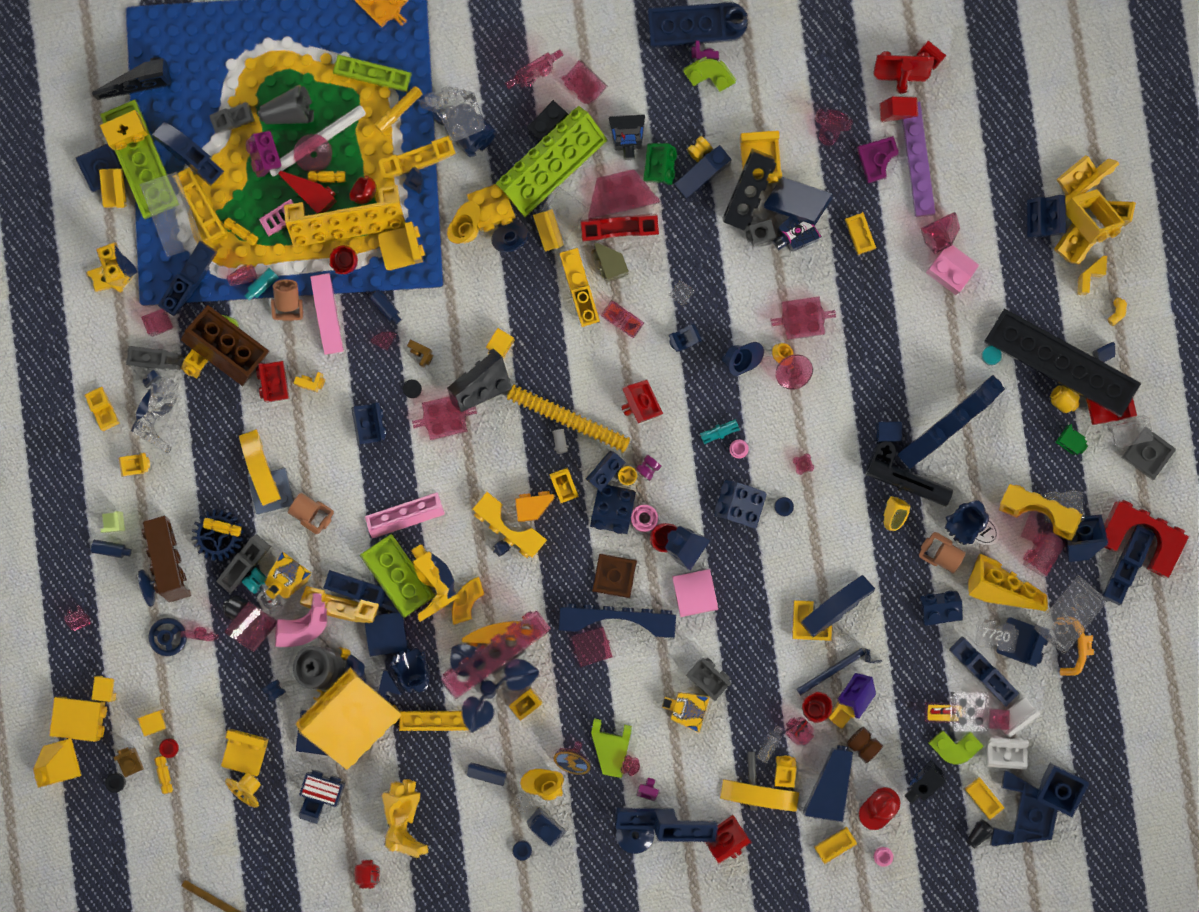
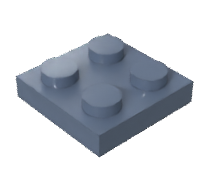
M286 468L271 471L281 499L264 506L259 499L251 476L248 477L257 515L290 507L294 502Z

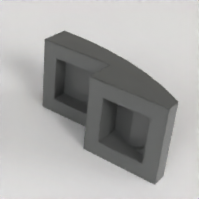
M247 102L209 115L215 133L232 130L255 121Z

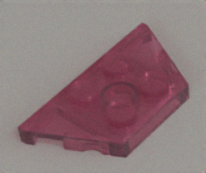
M634 169L599 177L596 180L588 219L659 204L660 200Z

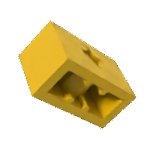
M136 110L100 125L109 147L113 150L124 149L127 147L126 144L140 142L148 135L141 116Z

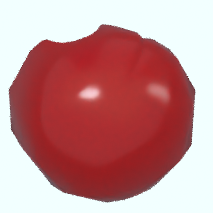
M366 175V178H358L349 195V199L358 204L369 203L376 194L375 181Z
M340 245L331 252L329 265L336 274H349L357 267L358 256L351 247Z
M668 523L655 526L650 534L651 546L658 552L667 553L668 551L665 549L669 542L667 536L671 531H676L677 527L674 524Z
M815 692L807 696L802 704L803 715L809 721L815 723L825 721L830 716L833 708L831 699L827 694Z

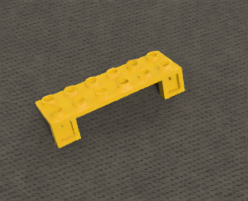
M398 185L379 188L380 203L305 216L303 202L284 205L285 223L293 246H305L405 227Z

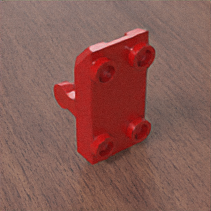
M884 51L876 57L873 74L878 80L897 81L896 91L899 94H905L908 89L907 81L925 82L930 78L934 56H930L926 52L920 53L918 56L892 55L891 52Z

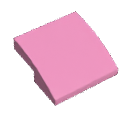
M710 569L672 577L680 617L718 610Z

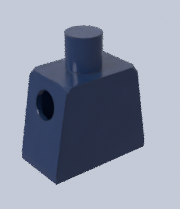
M679 526L676 531H671L668 534L669 542L665 549L678 564L691 571L710 540L696 531Z

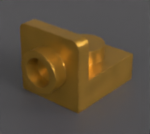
M410 339L407 347L416 356L420 357L423 354L419 365L424 368L433 359L432 350Z
M128 747L117 751L118 755L113 757L114 761H118L125 778L144 770L135 748L131 750Z

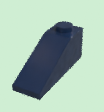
M719 145L674 185L687 199L728 167L732 159Z

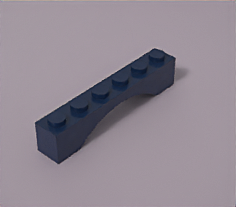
M566 603L564 607H560V631L578 632L587 625L597 621L622 619L641 625L655 637L675 638L676 614H672V610H661V613H653V609H642L641 612H634V608L622 607V611H615V607L603 606V610L595 609V605H584V608H576V604Z

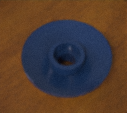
M520 222L501 225L492 235V245L500 252L515 251L527 241L528 230Z
M141 569L138 571L139 586L145 602L149 607H152L155 603L154 582L156 580H151L149 575Z
M616 829V839L624 851L639 854L646 851L652 845L654 829ZM633 832H638L639 837L635 839L631 836V834Z

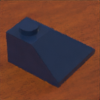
M1102 515L1083 516L1072 541L1065 538L1069 562L1089 560L1108 545Z

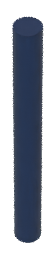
M862 648L855 651L797 688V692L800 696L864 656V651Z

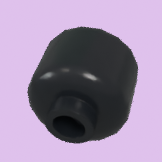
M237 595L225 600L223 604L224 616L239 624L248 621L253 613L250 601Z

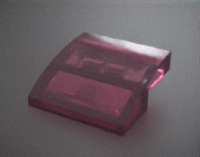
M248 602L224 632L241 645L255 652L277 625V620L263 612L256 605Z

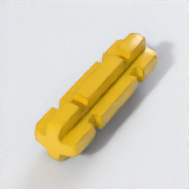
M309 171L308 180L313 182H345L346 174L344 171H337V173L334 171H319V173Z
M231 218L225 220L223 224L225 228L231 230V232L244 241L246 240L252 246L257 243L258 237L256 235L250 234V231Z
M210 518L204 519V528L213 529L225 534L231 533V535L236 537L241 533L240 526H231L229 523L214 521V519Z
M158 756L154 758L155 766L158 767L156 770L159 783L162 784L161 792L162 794L171 793L173 788L169 782L171 779L168 766L165 765L167 763L166 758Z

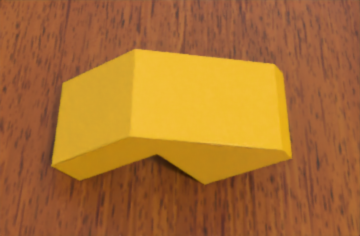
M1103 255L1079 275L1077 295L1090 293L1091 277L1102 278L1106 275L1107 256Z

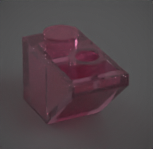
M953 212L922 227L921 232L925 244L934 254L952 246L960 230L957 214Z

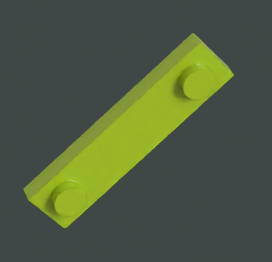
M338 54L333 70L335 75L403 92L408 91L412 75L411 72Z

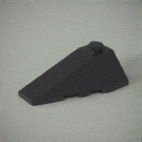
M151 58L150 61L140 64L92 92V95L97 100L170 86L172 83L168 63L164 58Z

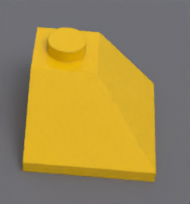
M72 738L42 747L33 768L38 788L81 776Z

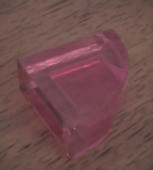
M389 331L379 333L370 342L388 351L396 333Z

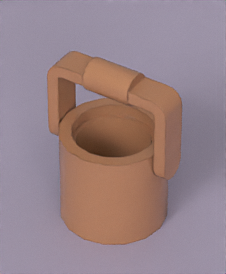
M288 279L275 282L273 284L274 299H271L273 319L282 321L301 320L304 314L303 301L299 299L297 282ZM299 307L300 314H276V309L282 312H289L296 310Z
M300 493L290 506L288 514L301 521V525L315 534H319L332 521L331 518L334 511L320 501L315 502L303 493ZM320 509L327 513L328 516L322 520L317 528L311 522Z
M933 532L922 544L919 557L933 566L939 565L949 572L955 573L962 563L966 552L952 545L953 542L948 538ZM934 538L943 543L934 558H931L924 553L928 551Z

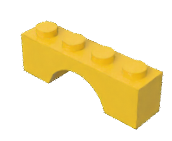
M1009 484L999 507V511L1016 518L1028 511L1041 512L1051 520L1053 533L1072 541L1082 518V514L1074 508L1064 507L1055 500H1047L1039 493H1031L1022 486Z
M486 492L472 509L476 512L474 516L481 522L486 520L490 523L489 528L496 534L501 532L506 536L503 540L511 546L516 544L521 548L518 552L524 557L528 558L530 556L533 558L546 543L547 539L533 528L523 532H515L507 528L501 518L503 504Z

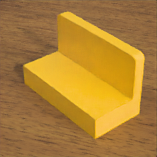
M101 169L99 173L103 207L125 208L127 204L123 169Z
M550 209L533 215L545 252L564 246L553 210Z

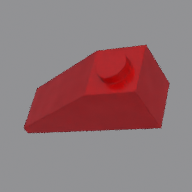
M283 171L278 173L317 214L327 212L337 202L334 198L336 194L328 186L324 188L319 183Z

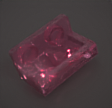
M579 60L569 73L561 78L566 88L574 91L578 95V99L584 104L594 103L608 87L582 60Z

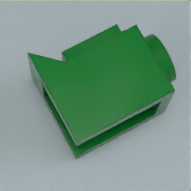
M1072 424L1065 427L1055 442L1073 456L1079 453L1082 454L1088 447L1085 440L1086 437L1073 430Z

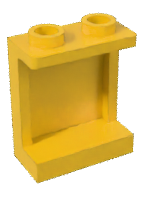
M779 131L741 133L742 170L753 148L771 155L775 159L776 167L772 174L769 173L767 177L768 183H776L782 178ZM760 168L755 169L753 176H760L763 170Z
M61 696L54 697L49 736L99 741L105 731V727L102 726L103 718L107 714L105 702L70 699Z

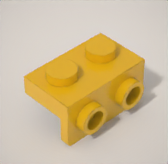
M1071 223L1054 250L1068 263L1080 264L1095 243L1090 244L1076 226Z

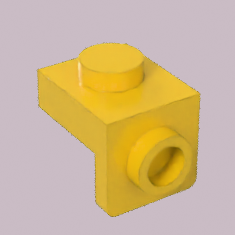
M146 453L118 458L121 477L145 474L148 472V468H150V460L146 457Z

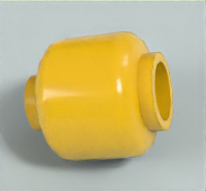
M1063 385L1057 386L1050 395L1051 404L1063 413L1073 412L1080 405L1079 394Z

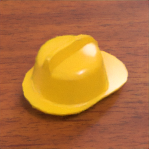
M465 202L457 210L447 229L448 239L452 243L466 244L477 237L481 209L476 202Z
M532 769L523 775L520 784L525 792L538 795L543 800L550 801L563 795L562 785L564 777L557 771Z

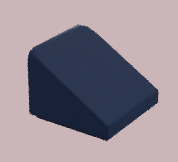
M1110 342L1093 351L1094 357L1102 362L1114 358L1116 355L1115 343Z
M305 798L299 818L317 824L324 803Z

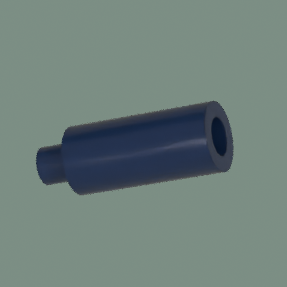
M377 290L370 296L369 299L389 322L393 320L397 325L402 321L398 316L400 312L380 290Z
M96 539L93 540L91 546V553L117 558L130 557L132 552L131 549L125 548L123 544Z

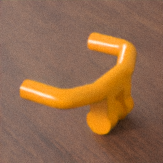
M1057 618V625H1072L1077 634L1079 654L1075 668H1060V675H1078L1083 670L1086 657L1094 655V649H1092L1093 635H1085L1080 623L1075 618Z

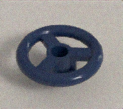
M163 618L152 625L148 636L149 644L157 654L173 656L184 648L187 633L184 626L178 620ZM163 624L175 625L172 630H157ZM180 631L181 641L179 645L175 649H173L172 642L174 639V635H176ZM165 634H168L170 637L168 641L164 639ZM154 636H157L160 644L166 645V650H162L156 645Z

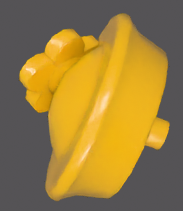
M776 344L772 348V355L779 364L788 365L792 361L793 350L788 344Z

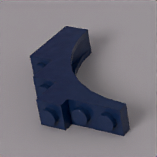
M994 375L990 376L956 407L897 455L911 469L963 428L971 419L986 409L1005 390L1001 381Z

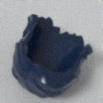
M978 500L964 503L956 509L955 513L946 517L947 524L945 529H947V532H950V536L955 535L954 541H958V543L963 545L973 544L978 534L985 530L989 522V515L986 513L983 503Z
M418 648L407 649L406 654L404 651H401L400 654H396L392 658L390 663L391 668L397 675V682L403 690L409 693L413 691L422 692L429 686L431 671L426 664V653L420 652Z

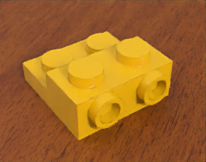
M496 184L467 194L469 201L476 202L480 206L481 219L478 224L480 231H491L495 229L494 226L498 224L507 225L513 222L512 219H515L509 198Z

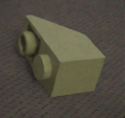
M600 243L594 244L595 249L592 250L595 261L599 260L601 267L598 269L602 279L606 278L607 282L629 274L622 253Z

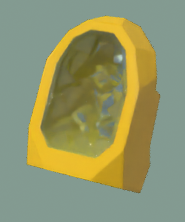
M893 496L888 499L883 521L887 530L896 531L904 525L910 511V505L907 502Z

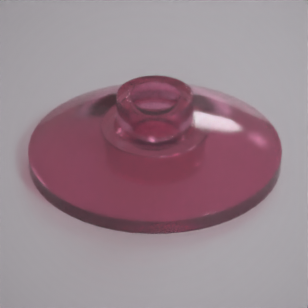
M308 134L300 138L296 143L294 158L298 166L303 170L319 172L329 165L332 159V148L324 137L317 134ZM312 151L317 152V156L314 158L310 156Z
M790 355L778 364L775 373L776 379L783 388L791 390L801 388L812 377V363L803 355Z

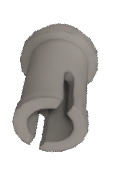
M564 429L552 431L556 447L554 451L557 454L568 452L567 448L569 446L566 444Z

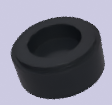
M120 773L110 774L105 780L107 790L112 793L122 791L126 785V779Z

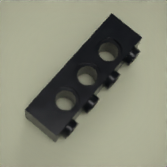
M753 148L751 149L722 217L724 223L744 231L746 226L751 225L753 220L752 212L754 208H758L761 198H759L761 191H765L769 182L767 177L769 173H773L776 167L773 156ZM755 169H762L763 172L760 176H753ZM748 186L755 187V191L752 194L745 193V189ZM740 204L748 205L747 209L743 212L737 210Z

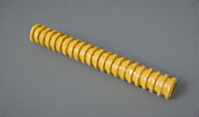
M515 384L511 386L512 389L507 394V400L511 399L513 403L518 402V405L522 404L524 408L529 407V410L533 409L535 413L540 412V415L544 414L546 418L550 417V420L555 419L557 423L561 422V425L566 424L568 428L572 427V430L576 429L578 433L583 432V435L587 434L589 438L594 437V440L598 439L600 443L605 442V445L609 444L611 448L615 447V450L620 449L622 453L626 451L630 437L626 438L624 434L621 436L619 432L615 433L613 429L610 431L608 427L604 428L602 424L597 425V422L593 423L591 419L586 420L587 417L582 418L580 414L576 415V412L571 413L569 409L565 410V407L560 408V405H554V402L550 403L548 399L543 400V397L539 398L537 394L532 395V392L528 393L526 389L521 390L522 388H517Z

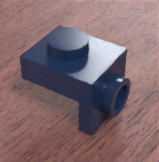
M695 324L669 334L670 345L676 352L684 351L702 341Z

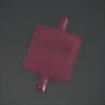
M559 49L551 55L547 52L518 70L514 78L505 82L508 90L517 84L521 88L524 86L529 87L536 82L535 79L538 77L549 75L552 72L551 69H553L554 61L564 56L562 51Z
M819 296L781 302L782 317L770 319L771 327L783 325L786 339L792 340L825 335V319L836 318L835 310L824 311L821 307Z
M450 396L423 402V419L414 420L412 424H415L413 425L414 429L425 426L430 440L440 439L468 432L466 416L477 414V409L475 406L460 412L452 404Z

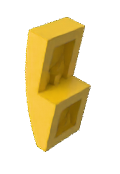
M102 386L85 394L87 403L95 415L100 430L105 431L120 424Z

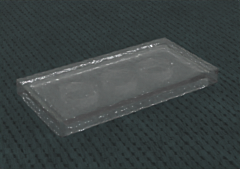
M174 172L140 184L166 256L169 257L196 248L199 241H202L178 173Z
M1077 575L1034 629L1061 653L1065 654L1108 600L1080 575Z

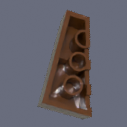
M165 515L144 521L142 535L148 544L146 553L152 562L150 564V571L156 580L154 582L155 592L169 603L190 597V589L187 590L184 585V581H187L186 574L181 566L179 567V563L182 560L178 550L174 549L177 543L171 521Z

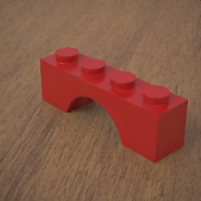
M655 213L581 220L582 240H601L619 236L659 235L658 215Z

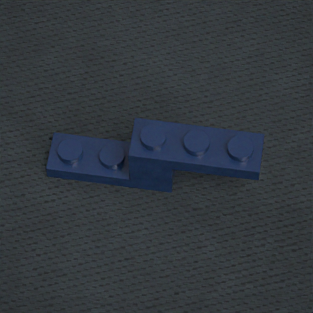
M617 808L615 818L616 829H654L658 842H716L718 828L716 821H678L674 809Z

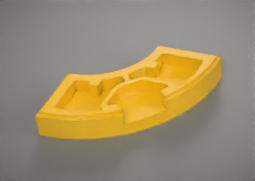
M480 577L467 582L458 592L459 598L453 602L452 606L453 625L472 619L471 611L474 603L478 598L485 595Z

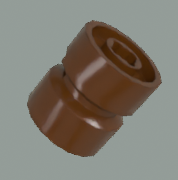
M864 726L858 729L846 743L852 751H858V756L865 763L870 762L883 748V745L876 738H871V733Z

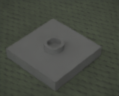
M1145 426L1121 458L1151 480H1155L1176 451V448Z

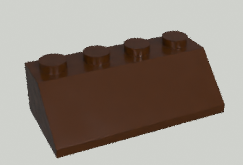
M209 305L187 327L181 338L183 343L241 386H244L259 367L258 363H262L269 353L268 349Z

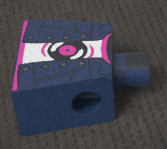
M789 217L777 229L781 236L772 242L778 251L788 246L790 251L793 252L819 241L822 236L814 225Z

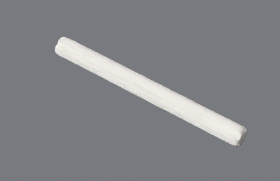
M362 106L354 108L280 158L282 166L278 169L270 170V174L276 176L280 171L285 170L365 116V110Z

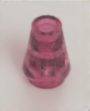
M245 264L228 275L227 280L230 286L250 283L257 278V273L252 264Z

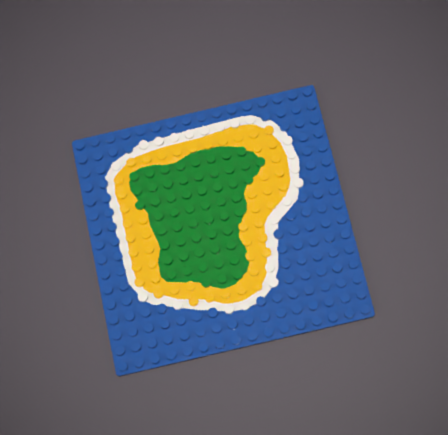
M229 0L132 6L126 8L129 71L144 62L150 61L151 58H164L168 63L172 83L170 86L131 93L130 101L134 99L137 101L151 136L164 122H167L211 156L210 159L224 171L211 186L194 171L193 173L222 225L227 218H231L250 231V234L253 233L258 237L257 243L252 246L246 240L244 241L231 232V230L225 228L227 234L210 243L173 175L189 166L183 161L180 162L152 136L180 205L144 219L135 200L139 301L141 305L150 306L160 303L175 276L182 271L199 241H203L216 250L217 254L210 263V269L186 303L247 300L244 296L249 291L247 288L269 267L279 277L275 282L285 279L297 282L299 296H312L311 276L330 273L334 294L376 292L377 290L394 291L440 288L443 286L437 163L419 170L424 181L423 190L420 194L404 184L409 173L384 179L378 160L395 154L397 156L429 145L435 140L427 0H408L400 10V14L407 20L406 23L401 26L395 19H392L382 28L354 0ZM337 54L411 72L408 91L403 92L333 74ZM298 85L304 86L308 91L312 104H309L310 111L314 110L313 122L265 124L264 121L260 120L258 111L263 104ZM413 87H418L423 93L422 96L394 124L382 133L375 124ZM242 103H249L255 121L232 130L215 133L209 115L225 108L231 109ZM357 106H362L366 112L365 116L283 170V172L308 180L309 171H316L317 173L319 171H334L335 173L337 171H344L346 174L345 182H316L324 188L328 186L336 194L334 198L337 202L327 212L380 203L379 188L398 185L405 223L412 221L414 227L418 226L420 232L418 242L424 248L425 256H422L423 262L391 271L386 270L378 235L388 231L299 247L293 246L287 227L268 236L259 219L290 199L294 203L303 202L305 216L317 213L279 174L272 176L268 172L263 177H257L256 172L252 169L251 156L246 150V141L252 134L270 131L280 159ZM366 175L375 181L376 194L369 203L358 204L350 200L349 195L358 178H366ZM281 212L280 215L282 219L285 221V215L283 212ZM274 216L273 218L277 225L280 224L277 216ZM270 219L267 220V223L270 226V228H274ZM340 245L351 247L358 256V265L349 274H336L329 265L331 252ZM273 284L258 298L254 296L252 299L274 298Z

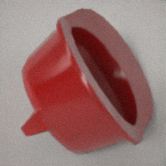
M886 787L879 788L862 804L859 810V818L863 826L871 830H878L889 823L900 809L901 802L896 791Z

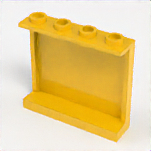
M350 668L295 724L301 734L348 770L371 748L378 738L384 735L385 731L392 724L398 721L402 714L395 704H390Z

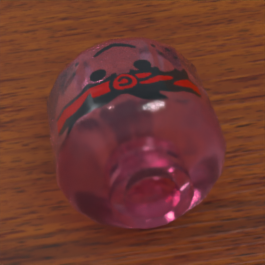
M792 717L786 723V736L795 745L802 744L805 746L813 739L814 728L804 717H798L797 719Z

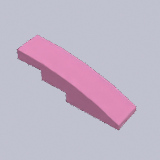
M330 273L311 276L324 354L343 352L344 347Z

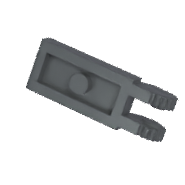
M129 346L126 365L162 370H180V365L166 364L167 357L180 359L182 354L168 352L167 350Z

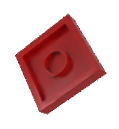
M648 380L622 388L628 403L621 407L622 410L628 409L623 413L626 416L633 413L638 424L663 414Z
M732 815L718 825L716 842L705 843L717 863L720 864L729 857L737 858L735 853L740 856L741 849L751 843L735 816Z

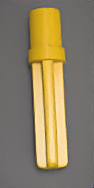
M416 86L413 87L391 110L385 113L375 124L376 127L383 133L422 96V91Z

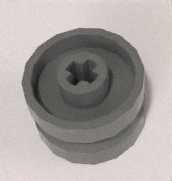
M318 646L303 648L297 654L293 665L294 677L297 682L304 688L330 689L343 676L344 671L343 659L337 651L332 648Z

